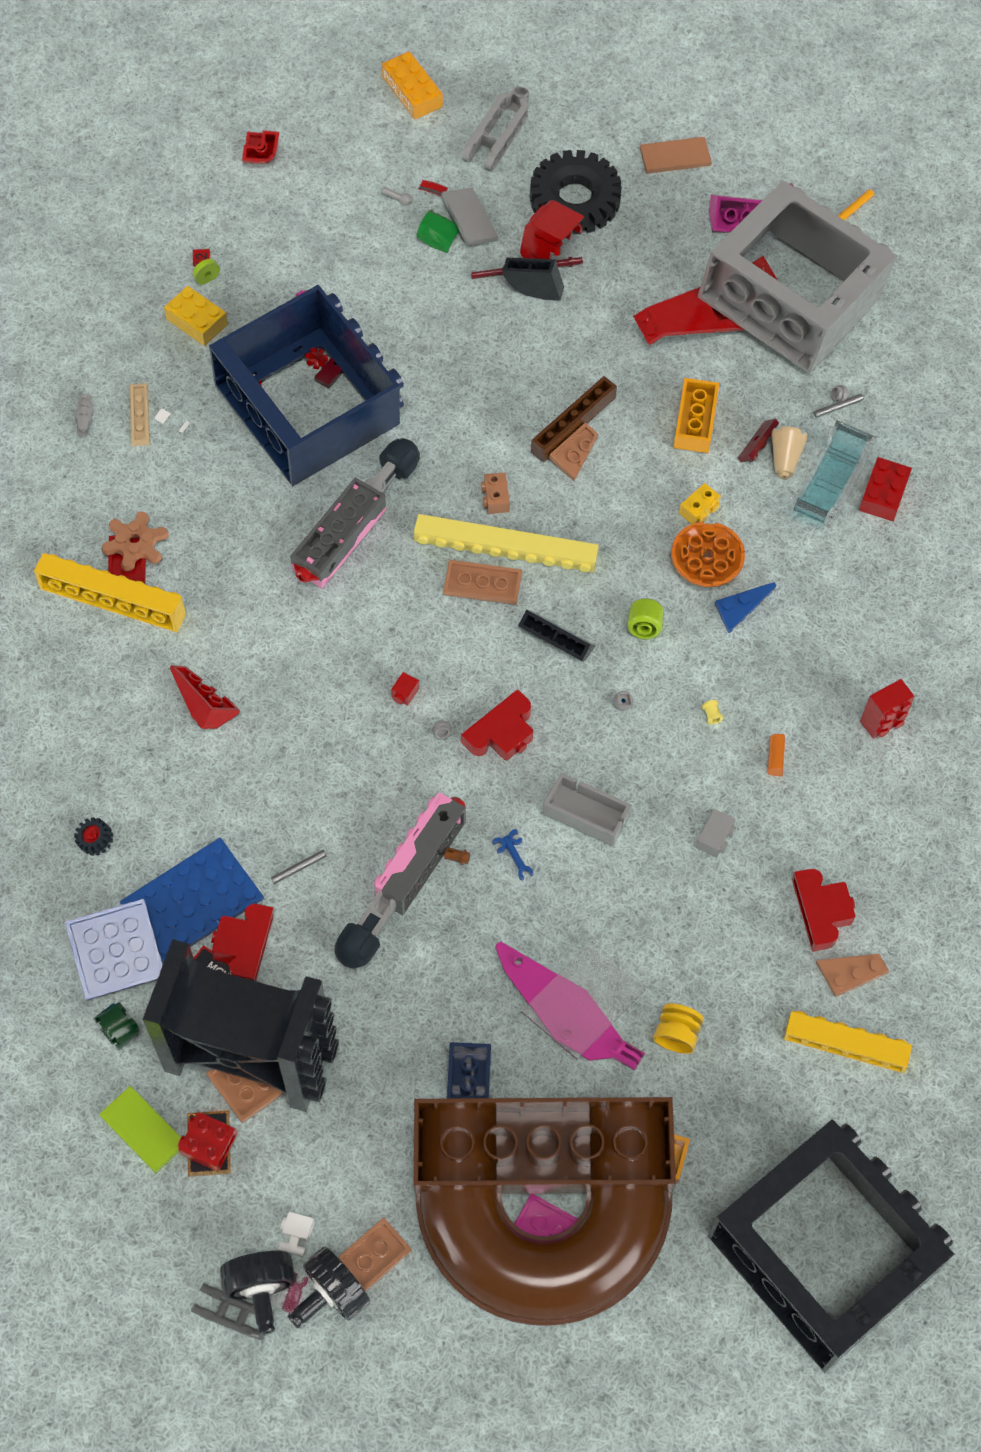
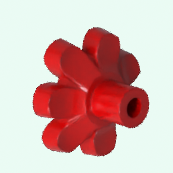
M313 347L310 349L311 353H306L305 358L309 359L307 361L308 366L313 365V369L318 370L319 366L323 367L326 364L328 355H323V349L317 351Z

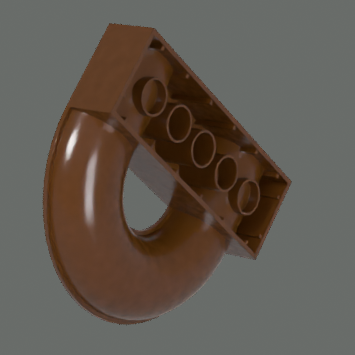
M673 1097L414 1099L413 1186L416 1194V1211L419 1227L429 1254L439 1271L452 1287L468 1301L494 1316L511 1322L535 1326L565 1325L588 1319L613 1307L630 1294L649 1273L659 1256L667 1236L672 1213V1195L676 1185ZM587 1193L584 1210L577 1222L560 1234L545 1237L532 1235L518 1228L507 1216L501 1194Z

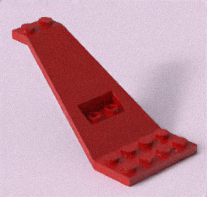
M764 256L752 262L755 266L778 280ZM700 287L651 305L633 316L649 345L664 336L745 329L698 298Z

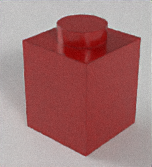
M402 672L391 689L393 700L398 704L408 706L420 689L419 680Z

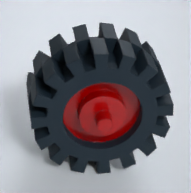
M91 817V821L88 818L85 819L86 823L83 824L81 822L79 824L81 828H76L78 833H74L75 843L81 850L91 856H94V853L97 856L100 855V851L105 853L106 850L104 848H110L108 843H113L111 838L114 836L113 832H111L112 829L100 818L95 819Z

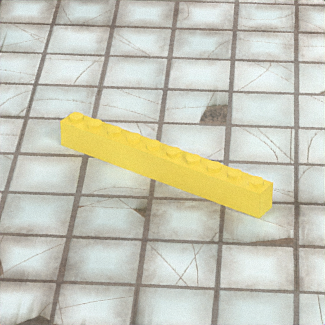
M418 514L414 529V541L422 545L432 544L440 548L450 547L457 551L467 550L475 554L485 553L493 557L502 556L511 560H525L528 563L537 562L543 563L546 566H561L564 569H578L586 573L595 571L599 544Z

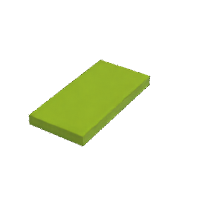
M131 1086L99 1114L155 1174L179 1153L178 1143L181 1137Z

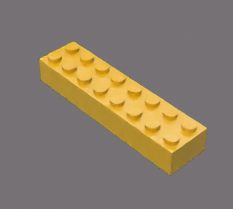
M43 553L34 569L41 590L173 632H178L186 616L182 596L176 592L170 593L157 586L151 587L141 581L135 582L125 576H116L106 570L100 571L90 565H81L71 559L59 558L55 554Z

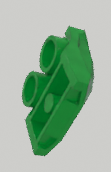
M429 210L419 225L417 238L434 249L448 253L459 229L456 223L435 213L433 210Z

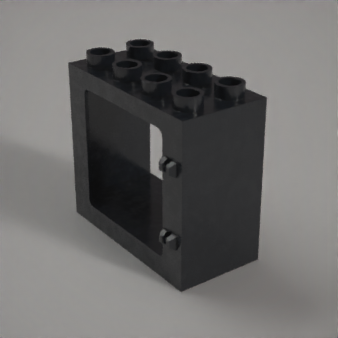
M833 1119L716 1217L708 1235L712 1243L824 1373L937 1274L954 1255V1252L949 1248L953 1244V1240L947 1231L936 1223L930 1227L918 1214L922 1211V1206L917 1198L908 1190H903L899 1193L888 1181L892 1174L887 1165L876 1156L869 1160L858 1147L862 1141L857 1132L846 1123L839 1126ZM828 1158L913 1251L907 1259L838 1320H833L752 1227L753 1222ZM914 1266L916 1269L907 1276L904 1272ZM864 1310L866 1314L857 1321L854 1317Z

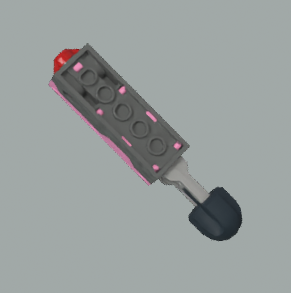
M401 438L389 443L379 456L380 464L383 466L374 478L367 479L365 482L355 477L290 555L292 571L295 572L296 577L301 582H312L323 589L386 511V500L383 491L394 478H408L420 460V452L411 440Z
M440 792L436 797L430 799L427 805L428 809L425 813L422 812L419 815L415 828H411L408 831L406 841L398 846L393 860L389 859L385 866V872L376 878L374 882L376 896L358 924L348 923L335 943V955L338 961L345 967L355 969L365 966L380 947L377 935L394 912L402 916L405 914L444 856L445 851H447L446 848L450 847L465 825L466 806L463 800L458 797L449 798Z

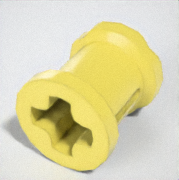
M710 700L702 705V709L708 717L707 723L709 725L719 723L724 718L718 709L719 703L717 700Z

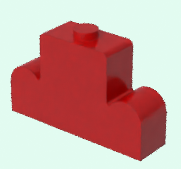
M517 689L461 734V743L475 756L485 755L488 752V746H490L505 761H508L516 753H522L527 748V744L533 740L534 730L525 722L531 715V702Z
M817 869L795 871L792 876V882L812 952L830 949L838 939L839 930L837 928L852 925L856 917L854 898L850 897L845 882L822 886L823 876L821 872Z
M251 904L245 909V920L222 916L217 931H213L212 934L213 960L230 963L231 975L256 981L274 917V907Z

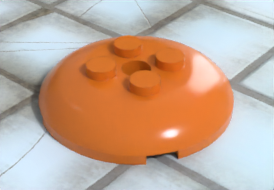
M697 522L685 527L677 534L672 544L671 558L677 572L688 582L702 587H717L732 581L740 573L745 561V548L739 536L727 526L716 522L715 524Z

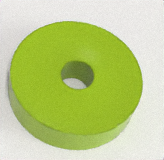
M214 259L203 260L194 268L193 277L198 284H206L218 276L220 266Z

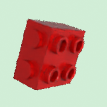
M197 1112L196 1116H193L188 1123L187 1128L189 1130L187 1134L180 1138L178 1150L181 1156L219 1172L238 1133L236 1128Z

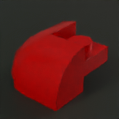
M265 130L262 133L247 131L242 162L261 165L273 160L277 153L280 133Z

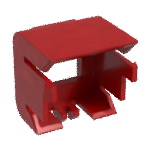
M550 200L546 205H542L524 227L520 248L521 256L523 258L550 259L551 252L559 256L560 247L563 245L562 240L564 238L570 240L573 230L581 233L582 225L578 223L584 216L554 200Z

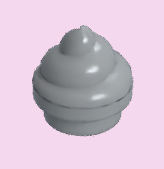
M844 385L833 387L831 397L836 402L845 401L850 396L849 390Z
M439 720L433 725L432 732L438 739H446L451 733V725L447 721Z

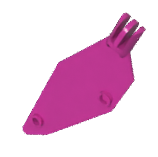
M498 942L496 944V950L504 972L555 1041L589 1061L614 1058L635 1071L645 1053L620 1037L584 989L505 943ZM516 961H521L522 963H521V964H516L515 962H516Z

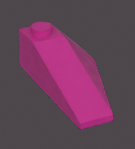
M711 194L709 216L712 231L731 232L763 200Z

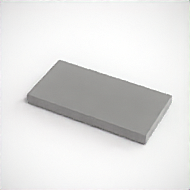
M473 188L442 192L441 196L466 245L498 240V235Z

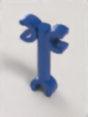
M514 829L509 833V836L493 839L492 844L500 843L502 847L497 849L498 854L503 853L507 848L519 869L518 877L523 881L524 876L522 873L528 872L530 876H533V870L531 867L525 866L514 846L522 843V838L513 839V836L518 834L517 829Z

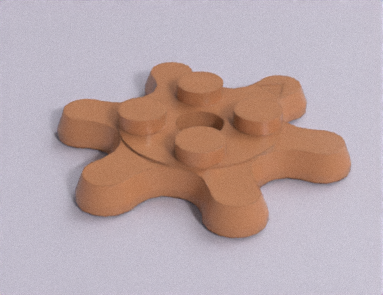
M143 511L138 512L135 521H131L129 524H123L118 519H112L109 523V529L116 534L115 539L105 542L102 545L101 551L107 556L115 553L122 555V569L124 571H131L134 569L136 561L140 558H146L153 564L161 561V553L155 550L154 547L158 541L167 539L169 532L164 527L149 528L147 526L149 516ZM131 538H140L137 543L130 542Z

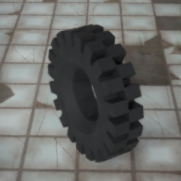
M571 150L563 151V158H561L558 152L550 155V161L545 158L540 162V168L536 167L533 177H531V208L535 213L542 205H546L550 200H554L583 215L584 218L578 224H581L587 233L594 232L595 225L599 229L607 225V220L611 222L619 210L622 187L621 178L617 176L618 171L614 166L609 167L610 162L604 157L598 162L599 155L593 152L589 154L588 158H585V150H577L576 157H573ZM579 184L591 191V198L583 203H569L560 197V190L567 185ZM573 230V234H581Z

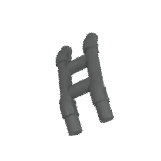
M205 1283L202 1284L200 1291L221 1301L216 1313L197 1304L192 1306L191 1312L245 1336L258 1340L264 1339L265 1335H260L257 1329L244 1325L249 1312L255 1315L252 1303L242 1299H228L224 1296L223 1291ZM229 1304L241 1309L236 1321L224 1317Z

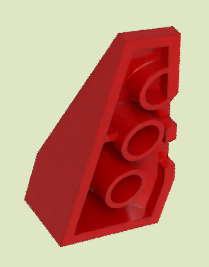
M171 665L170 670L192 718L200 728L217 729L239 714L240 710L226 696L220 698L216 695V689L202 684V678L189 668Z

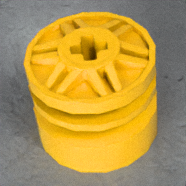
M664 1004L659 1018L661 1023L657 1024L653 1036L654 1042L665 1049L677 1053H693L698 1040L696 1034L700 1033L704 1017L698 1011L681 1004Z

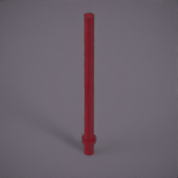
M571 256L568 259L556 260L558 267H573V265L583 264V258H572ZM503 268L471 272L472 279L503 275Z

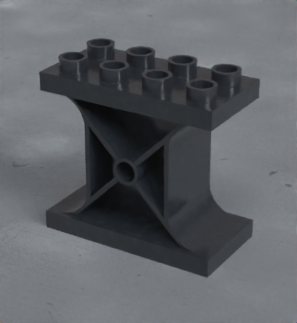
M172 939L142 1019L164 1072L181 1076L184 1065L193 1064L266 1084L282 1091L288 1097L290 1108L307 1112L310 1100L320 1102L326 1085V1078L322 1077L324 1070L322 1063L323 1061L333 1063L339 1045V1039L335 1038L337 1026L333 1025L335 1013L330 1011L332 998L325 997L322 980L305 976L301 990H286L206 967L194 959L189 943Z

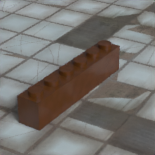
M603 376L531 440V453L545 462L549 454L585 422L589 423L616 398L617 385Z

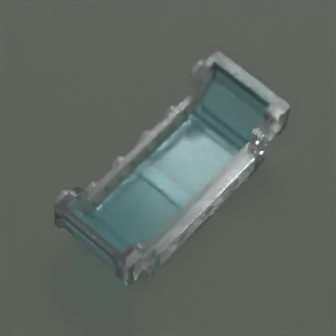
M838 420L834 426L829 427L826 434L829 436L824 450L820 449L816 457L818 461L812 463L809 470L810 475H806L802 482V490L798 489L796 493H793L789 501L791 503L790 511L798 512L816 520L828 528H831L836 523L866 466L867 459L874 448L877 438Z

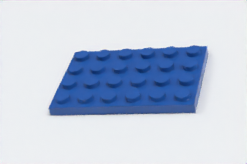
M219 837L119 902L123 905L145 899L163 964L172 939L189 943L191 947L213 933V931H216L222 916L236 918L244 913L249 905L257 904L264 900V896L221 837Z

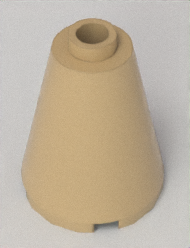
M783 426L778 431H776V428L772 431L775 474L781 479H788L793 476L807 442V433H801L799 428Z

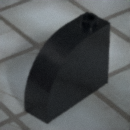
M506 257L502 272L506 281L515 290L526 296L542 300H561L564 284L556 259Z

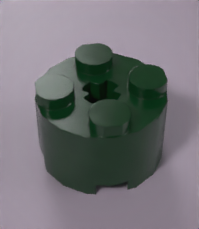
M120 1002L112 1003L93 1018L96 1024L100 1021V1030L112 1045L117 1043L115 1045L117 1050H120L138 1036L139 1026L134 1019L126 1017V1010Z

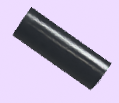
M526 609L518 624L522 629L581 661H585L596 646L532 610Z

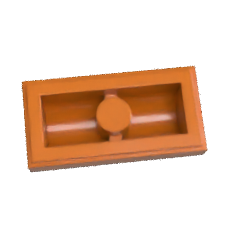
M773 734L769 739L767 773L772 776H783L784 734Z

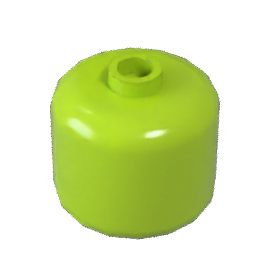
M641 598L634 601L629 608L627 620L628 631L631 635L643 640L657 637L663 629L664 609L662 605L650 598Z

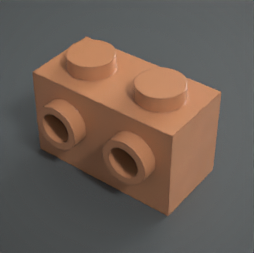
M506 472L484 474V481L481 482L482 493L485 492L486 496L483 497V507L487 508L488 514L510 512Z

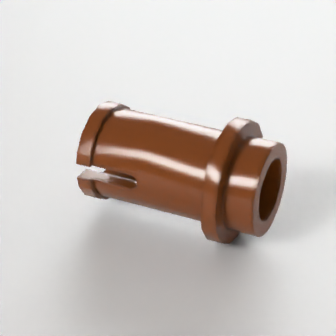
M450 847L446 848L447 851H445L444 859L461 862V865L469 863L471 853L467 852L466 849L461 851Z

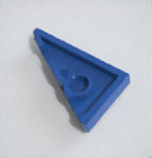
M775 582L715 601V606L728 633H731L748 614L760 605V602L766 596L768 597L777 586Z

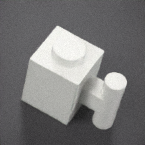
M292 1212L288 1213L287 1218L283 1217L280 1230H283V1236L290 1238L289 1243L281 1241L279 1250L304 1256L306 1248L298 1246L299 1241L309 1243L315 1224L314 1218Z

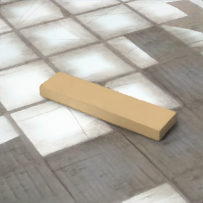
M147 383L130 384L132 446L150 445Z

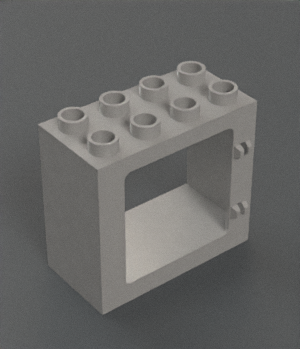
M783 180L711 251L698 298L810 374L879 300L897 255L892 253L885 244L877 243L865 235L858 226L849 224L835 215L829 207L821 206L806 196L802 189L793 187ZM768 231H771L844 280V282L820 307H816L745 259L744 255Z

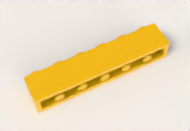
M791 1011L783 1039L900 1073H905L908 1068L912 1044H908L903 1039L894 1040L887 1038L886 1035L881 1033H869L863 1028L847 1027L842 1022H829L824 1017L808 1016L803 1011Z

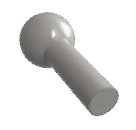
M386 187L382 190V194L398 200L401 205L408 206L413 201L412 196L408 193L399 194Z

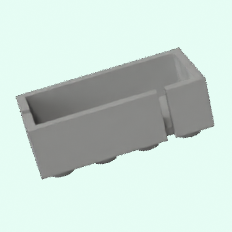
M560 773L543 804V814L614 846L621 833V828L623 829L630 815L631 804L581 781L578 784V792H575L576 779Z

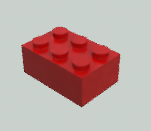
M877 457L859 511L894 522L912 467Z
M899 679L869 696L860 722L873 739L878 736L880 738L884 737L892 728L898 729L904 725L915 696L904 681Z

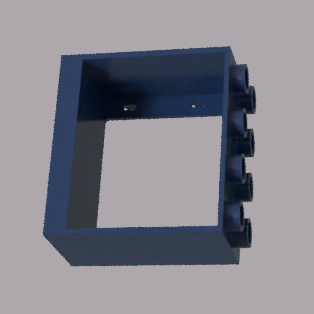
M319 284L209 345L215 386L292 487L400 425V408L404 407L400 396V389L404 387V383L399 373L394 368L387 371L382 364L383 356L379 348L374 343L367 345L361 338L363 337V332L359 323L354 318L347 320L341 313L343 312V307L338 297L334 293L327 295ZM311 348H322L334 360L336 365L341 368L343 374L365 401L301 438L258 382L304 357L306 353H311Z

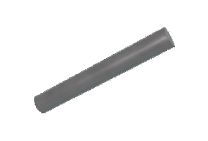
M860 393L847 398L845 401L831 404L814 411L813 414L817 418L862 401L863 395Z
M321 850L272 876L271 880L276 884L327 857L324 850Z

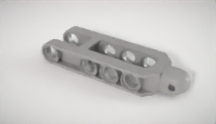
M518 86L514 87L511 93L498 95L465 145L462 159L471 162L480 147L485 146L491 149V153L487 161L484 162V167L492 171L495 169L528 118L527 109L529 106L527 101L529 99V90L527 88ZM505 109L517 112L514 113L510 124L506 125V130L502 136H499L498 139L488 136Z

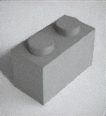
M714 809L697 840L696 848L716 858L720 852L724 853L728 845L725 842L727 837H732L736 830L734 826L735 818Z

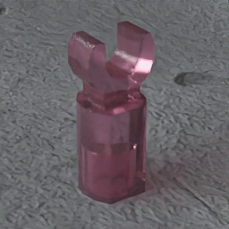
M294 1273L295 1283L291 1288H288L282 1310L288 1313H292L299 1305L303 1293L301 1290L308 1282V1277H303L300 1284L297 1283L298 1273Z

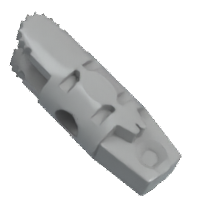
M89 394L80 395L76 408L75 423L77 424L79 438L86 437L88 426L91 425L92 397Z

